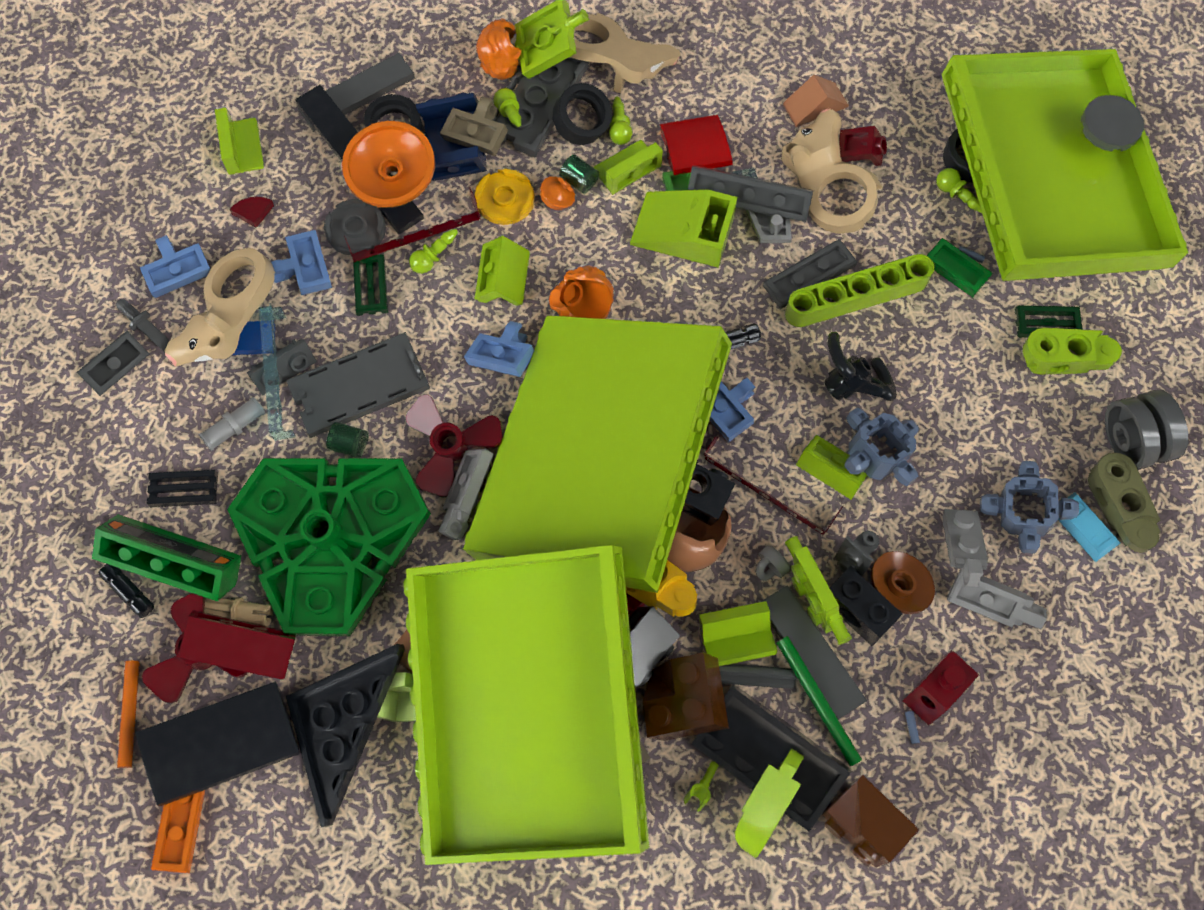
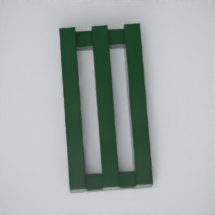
M384 254L374 255L357 262L353 261L357 316H362L364 313H369L370 315L376 314V312L388 313ZM378 262L380 303L375 304L373 263ZM361 264H366L368 305H363Z
M1017 305L1015 308V315H1017L1016 326H1018L1017 337L1028 338L1033 331L1040 329L1026 326L1074 327L1061 329L1083 330L1080 307ZM1025 315L1073 316V320H1057L1056 318L1025 319Z

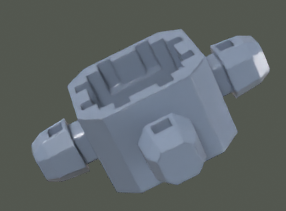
M858 407L852 410L846 419L854 431L857 430V433L849 442L848 453L850 456L844 464L849 473L859 474L864 471L869 478L882 480L891 473H894V477L901 484L908 486L913 483L919 475L912 463H908L907 460L916 451V439L914 436L918 433V425L910 419L900 422L895 415L882 413L873 420H870L871 417L864 410ZM877 435L879 438L885 436L887 438L885 443L890 449L896 448L897 450L894 455L895 457L887 458L885 454L880 457L878 455L879 449L873 443L869 444L867 440L870 436L874 437Z
M1022 461L1018 468V477H1013L1006 483L1001 497L998 494H986L981 496L980 512L993 516L1001 513V526L1009 534L1019 535L1018 542L1021 552L1029 554L1037 552L1040 547V538L1052 530L1059 518L1060 520H1072L1079 515V503L1076 500L1068 498L1058 500V486L1048 478H1039V466L1035 461ZM1016 492H1020V495L1037 493V497L1043 498L1045 518L1042 522H1038V519L1021 521L1019 516H1015L1013 496Z

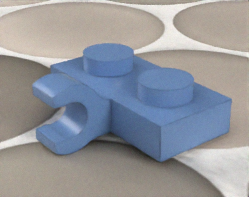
M316 230L285 237L291 258L271 262L275 271V283L288 280L293 275H296L301 295L332 288Z
M167 235L155 240L163 258L140 267L154 298L206 277L211 269L199 243L176 252Z
M510 321L500 338L479 333L464 358L468 365L520 377L530 363L534 349L532 345L525 343L528 337L527 334L519 333L522 324Z
M748 378L742 380L730 391L721 381L709 421L728 443L754 424V418L741 404L754 395L753 390L755 386Z

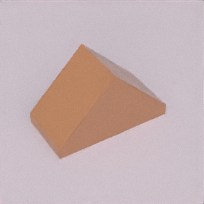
M817 75L810 77L783 102V106L796 127L816 120L819 113L825 109H832L837 112L849 106L835 82Z

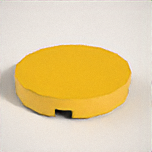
M511 169L497 170V173L491 175L488 173L483 176L477 184L474 194L478 211L483 218L494 224L509 225L517 223L528 216L534 206L535 193L527 176Z

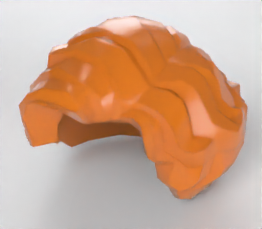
M503 18L486 25L482 29L476 45L478 58L481 61L480 67L486 74L499 80H505L515 75L518 70V58L521 55V49L513 46L510 42L516 34L514 24Z
M590 265L578 267L575 270L567 271L564 279L551 291L549 305L559 316L606 319L614 301V288L605 273L597 267Z

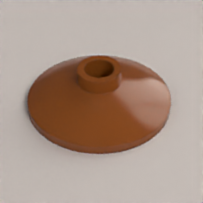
M890 551L882 554L874 562L871 569L873 587L901 613L917 614L930 606L935 596V585L929 570L920 560L905 552Z

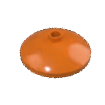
M381 121L365 127L350 140L342 159L343 176L352 193L367 204L385 208L401 206L417 198L428 187L435 170V156L427 137L416 127L400 121ZM392 171L397 172L394 176H388Z

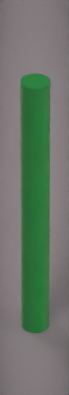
M786 636L776 642L849 766L851 767L860 762L862 758L790 638Z

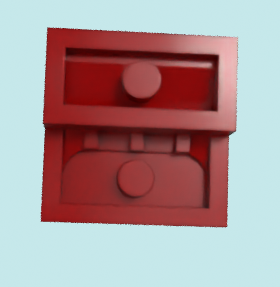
M718 114L660 124L661 136L667 148V160L674 175L691 173L693 165L710 169L733 165L727 137Z

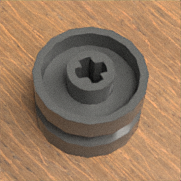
M1162 389L1141 393L1136 398L1127 397L1111 402L1106 409L1105 431L1114 453L1125 454L1131 458L1138 470L1151 467L1155 463H1165L1179 459L1185 454L1188 446V428L1185 416L1176 400Z

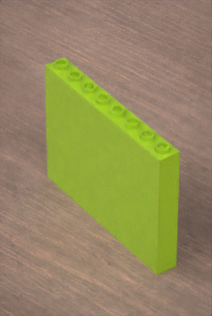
M1116 49L952 55L941 75L1002 281L1173 268L1188 254L1186 241L1183 239L1177 222V216L1173 211L1167 188L1163 183L1159 166L1155 160L1145 129L1136 144L1124 151H1120L1121 149L1105 151L1093 145L1082 131L1084 126L1083 122L1081 123V116L1089 102L1097 97L1105 95L1120 96L1136 106L1131 87L1123 70V64L1120 62Z
M547 315L543 327L539 331L538 341L528 364L523 383L519 387L514 408L508 417V424L501 444L498 446L495 461L488 473L487 483L481 500L476 506V514L471 528L466 534L463 550L476 560L615 545L622 547L626 587L658 593L732 346V342L722 326Z
M606 545L407 568L403 588L405 596L408 598L409 613L406 616V628L411 640L408 663L413 671V686L411 687L410 697L413 706H415L416 722L413 725V737L418 748L415 773L418 780H420L421 795L418 799V813L422 817L423 825L420 849L425 856V865L641 854L649 849L622 547Z

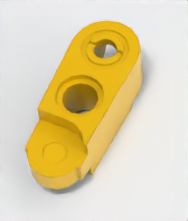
M668 560L658 593L626 587V593L647 606H654L656 610L660 608L673 617L674 615L681 617L690 615L696 608L697 592L695 585L687 580L685 572Z

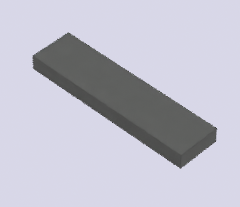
M397 53L326 90V92L342 113L346 115L415 79V75L402 55ZM299 109V112L301 113L307 124L310 126L312 131H316L314 126L310 123L307 117Z
M696 165L692 166L688 190L708 189L738 197L737 208L770 215H780L784 218L803 222L807 221L814 191Z
M788 585L761 601H767L770 609V624L781 639L786 636L790 638L838 720L867 701Z

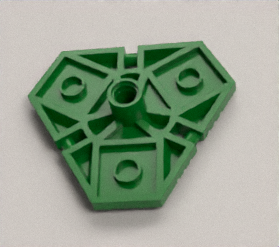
M263 458L227 509L252 565L260 567L262 571L258 578L284 634H294L296 636H351L365 615L366 610L371 606L374 598L377 597L380 589L385 585L387 579L384 577L391 567L396 568L400 562L399 560L404 556L407 548L410 547L413 539L418 535L431 515L402 458H338V464H329L325 458ZM330 478H336V486H329ZM324 525H329L327 533L324 536L317 537L319 529ZM374 556L379 559V562L372 570L367 565ZM281 557L283 563L274 566L272 561Z

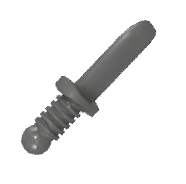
M125 299L118 300L116 307L131 321L129 328L133 331L138 328L165 352L169 340L148 320L151 315L146 310L140 313Z

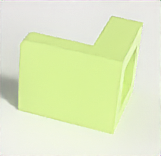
M407 672L395 673L377 718L391 722L416 721L415 706H413L410 697L411 687L413 686V674Z

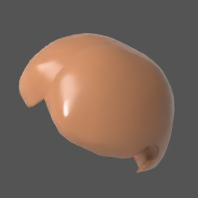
M689 487V490L691 492L696 494L700 493L699 491ZM724 507L719 520L712 526L682 512L667 560L685 573L699 571L712 565L721 556L731 534L732 522L727 509Z

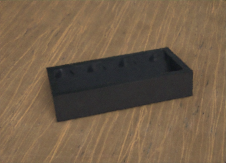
M276 681L135 732L145 771L158 807L300 754L284 698Z
M735 684L732 685L724 696L729 728L698 734L692 745L752 790L769 764L779 769L780 764L791 748L803 755L804 758L792 777L801 786L786 809L785 814L810 832L850 775L851 768Z

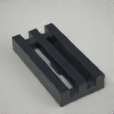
M216 470L149 473L150 485H148L147 492L150 495L147 498V505L150 508L216 504L218 473ZM210 480V482L158 485V482ZM209 491V495L157 497L158 493Z

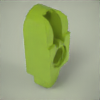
M1040 328L1033 331L1025 341L1023 355L1027 367L1035 374L1087 373L1089 370H1108L1119 360L1122 355V349L1115 339L1110 338L1109 335H1101L1103 333L1102 330ZM1069 349L1075 351L1077 355L1071 353Z
M792 748L780 764L779 769L770 764L768 765L741 810L744 813L735 830V839L742 850L756 859L801 786L792 777L795 775L804 756Z

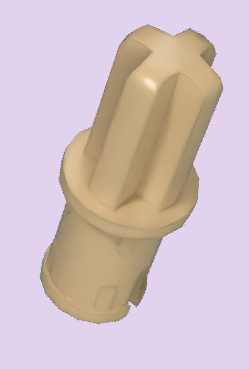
M237 597L235 600L221 598L219 601L206 598L204 613L269 626L272 619L266 618L265 615L273 616V608L271 604L245 602L242 597Z

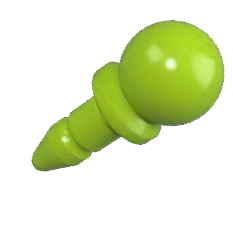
M508 88L499 89L493 97L494 106L498 108L502 116L508 117L511 124L520 127L521 116L518 112L519 103L516 94Z
M616 96L612 105L613 117L610 123L609 136L615 144L624 145L631 140L633 131L630 126V119L625 115L624 104L620 97Z
M953 168L941 170L936 178L938 188L943 192H950L951 198L958 195V198L967 203L970 209L982 213L978 198L974 197V194L967 188H964L967 181L961 180L959 172Z
M457 229L443 233L441 238H438L431 244V247L425 243L423 250L414 251L409 258L410 268L418 274L429 272L434 262L440 260L437 254H440L455 239L458 233Z

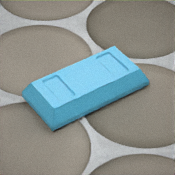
M1074 492L1067 498L1074 499L1079 503V515L1072 520H1060V518L1058 520L1090 557L1097 562L1121 542L1079 495Z

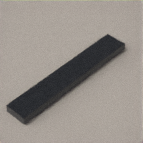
M318 85L295 99L299 109L342 162L347 145L358 131L323 87ZM413 201L396 207H377L399 235L424 219L423 213Z

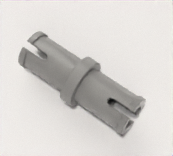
M252 397L233 412L224 413L222 415L223 419L203 433H200L199 437L208 449L213 451L214 448L234 434L239 436L243 433L242 429L266 413L260 403Z

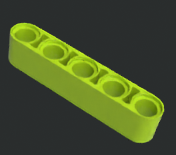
M916 254L797 289L789 297L785 318L792 326L805 327L918 293L927 286L934 272V263L926 255ZM912 272H917V273H919L921 276H916V275L913 274ZM884 280L889 281V282H891L893 285L886 284V283H884L883 281H884ZM854 289H859L863 291L864 294L857 293L856 291H854ZM824 298H832L835 302H828ZM795 306H801L807 311H799Z

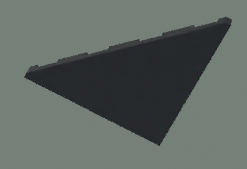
M402 644L391 646L286 696L321 828L331 826L334 823L404 654L405 647Z

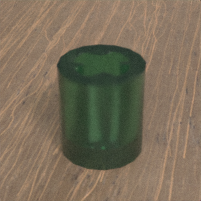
M574 154L563 163L559 176L578 191L586 194L596 184L599 178V171Z
M335 421L329 430L326 447L338 453L361 458L368 442L369 433L366 430Z

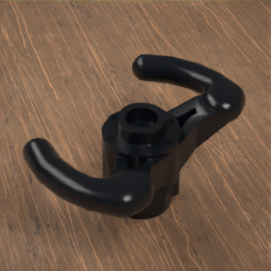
M831 332L828 335L827 345L836 368L828 373L829 377L825 379V386L835 399H848L856 392L881 397L886 401H893L897 397L893 378L881 358H873L871 365L864 357L858 358L852 355L846 359L840 346L839 334ZM873 369L880 380L872 377L871 373H873Z

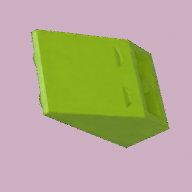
M708 189L646 192L630 245L719 268L734 219L738 197Z

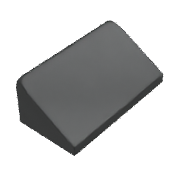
M127 330L77 371V373L101 396L150 354Z

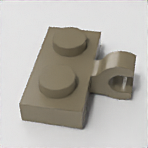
M482 96L474 114L452 108L440 135L444 140L468 148L478 146L481 152L496 156L508 129L505 124L493 121L498 108L492 106L493 99Z

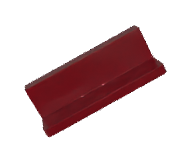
M192 610L188 616L179 657L283 680L286 676L296 635H286L280 629Z

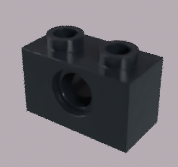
M697 460L691 480H695L701 485L702 492L696 494L688 489L682 512L712 526L719 520L736 483L728 480V475L720 470H708L698 465Z
M851 566L829 587L839 604V614L843 617V620L872 647L903 615Z

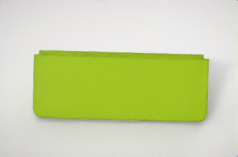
M818 435L814 436L796 463V466L852 500L868 476L864 471L859 474H850L844 465L850 455Z

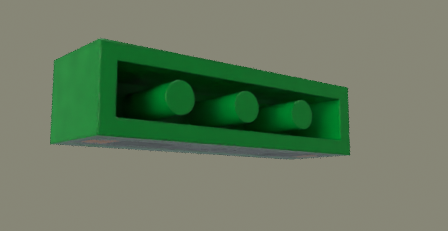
M117 514L95 529L92 559L214 601H219L237 583L241 555Z

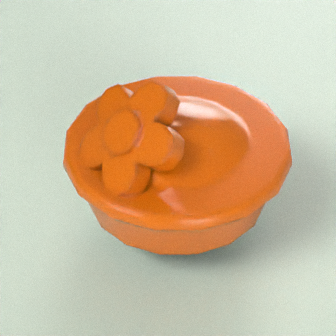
M550 176L542 181L540 196L546 206L554 210H563L572 206L575 201V193L566 180L561 177Z

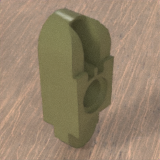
M1117 452L1108 453L1090 470L1091 473L1088 476L1089 488L1113 531L1117 530L1125 547L1128 546L1131 550L1138 553L1147 552L1155 547L1159 541V534L1161 532L1157 523L1161 521L1132 459L1125 454ZM1122 502L1127 503L1130 506L1131 511L1125 509L1122 505Z

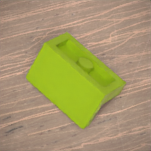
M227 107L214 109L221 160L228 174L232 175L263 169L264 161L257 119L249 118L232 121Z
M639 140L595 165L594 172L613 195L661 167L663 150L656 142L647 146L643 140Z
M503 235L483 244L474 299L481 303H487L500 297L516 306L522 305L530 256L529 250Z
M767 601L699 614L700 635L705 653L718 658L719 666L777 654V645L770 630V609Z

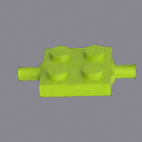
M556 0L515 24V47L521 49V55L518 59L521 64L522 75L530 79L577 53L574 30L577 26L589 21V16L584 9L570 16L568 2L566 0Z
M797 536L789 538L785 545L788 547L794 565L791 566L794 577L791 578L792 583L799 596H806L810 604L807 607V611L815 626L821 624L825 634L832 631L839 645L847 643L852 639V636H850L843 623V617L839 614V604L808 547H802Z

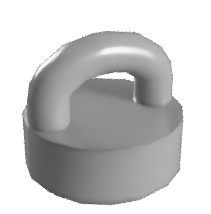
M767 545L758 553L761 560L757 564L756 575L760 580L767 581L774 575L782 578L790 571V565L787 560L773 546ZM768 566L769 569L766 572H764L765 567Z

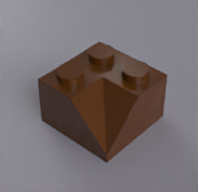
M702 652L670 659L652 670L653 674L648 680L642 701L647 738L665 741L729 728L718 658Z
M864 775L851 782L822 813L827 819L824 823L826 828L840 840L844 836L854 846L851 850L854 856L867 867L870 864L876 868L891 863L920 830Z

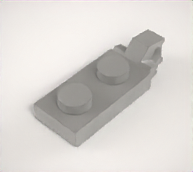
M486 449L465 451L443 506L446 513L438 531L439 533L453 540L462 539L468 528L467 520L471 510L478 502V492L482 482L490 471L493 453Z
M944 509L943 528L950 566L961 568L964 586L979 587V580L983 576V570H987L988 556L978 511Z
M961 569L947 596L949 602L1009 627H1013V625L1021 626L1024 622L1042 629L1047 620V609L1035 604L1034 598L990 578L981 576L979 587L964 586Z

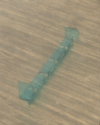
M269 303L270 306L259 308L269 433L277 441L294 438L296 435L293 430L283 431L277 371V350L274 340V320L287 317L281 307L273 308L271 303ZM265 323L268 324L267 328H263ZM269 351L271 354L266 356L265 353ZM272 380L273 384L269 385L268 381ZM272 409L276 410L274 414L270 413Z

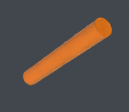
M134 660L125 661L117 768H132L140 666V662Z

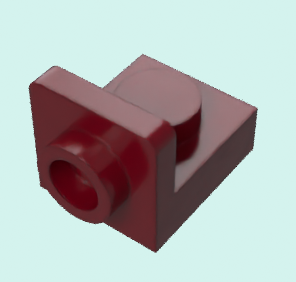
M875 125L840 130V157L843 162L870 159L875 166L882 165L883 155L887 152V142Z

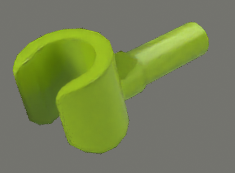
M711 761L700 782L694 784L685 795L684 804H687L690 798L695 796L700 801L697 812L703 809L711 798L708 788L719 764Z

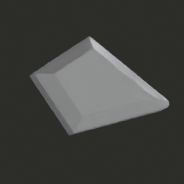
M745 209L760 243H791V223L789 218Z

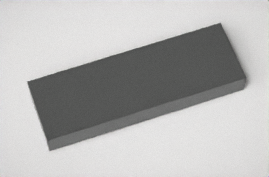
M838 239L764 281L763 287L778 307L782 309L787 306L792 292L834 279L855 267L858 261L843 242Z

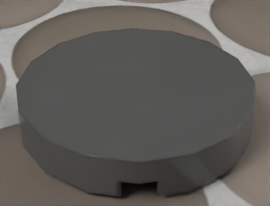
M1105 95L1095 98L1089 102L1081 116V123L1083 122L1084 126L1082 131L1085 137L1093 145L1105 151H1113L1114 149L1124 151L1136 144L1144 130V119L1139 109L1130 101L1120 96Z
M350 199L342 201L336 205V209L332 213H328L325 219L324 230L329 244L336 251L344 255H351L346 240L351 253L374 248L385 237L386 224L379 208L377 209L375 206L367 204L360 199Z

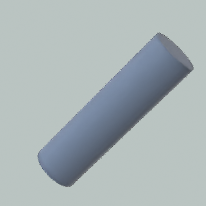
M962 246L958 248L980 263H983L986 257Z
M914 711L905 712L911 744L920 743Z

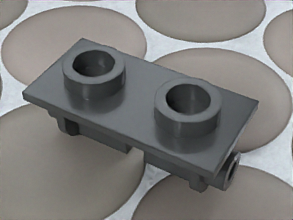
M301 338L298 341L294 339L292 343L277 351V356L273 359L269 356L255 366H250L252 369L247 374L262 396L317 362L304 339L302 340Z
M864 531L854 541L849 536L845 538L835 555V558L838 560L837 565L843 573L851 566L863 577L874 561L869 555L879 545L877 534L872 531Z

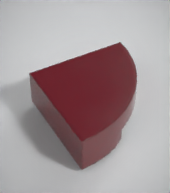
M249 197L238 201L229 210L232 215L257 228L274 207L272 200L265 197Z

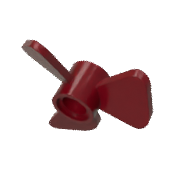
M427 394L421 395L406 414L408 426L429 436L430 445L436 452L416 476V484L421 490L447 498L455 478L454 461L462 459L469 446L493 448L499 446L503 438L501 421L493 415L485 417L463 431L455 424L443 423L434 400ZM449 436H456L455 445L449 449H443V441Z
M194 593L178 599L171 607V616L182 631V634L175 643L176 656L147 668L142 674L143 683L159 699L166 703H175L180 699L193 669L201 671L212 666L211 664L179 657L188 616L192 610L200 612L205 610L204 597ZM217 666L235 678L248 674V672Z

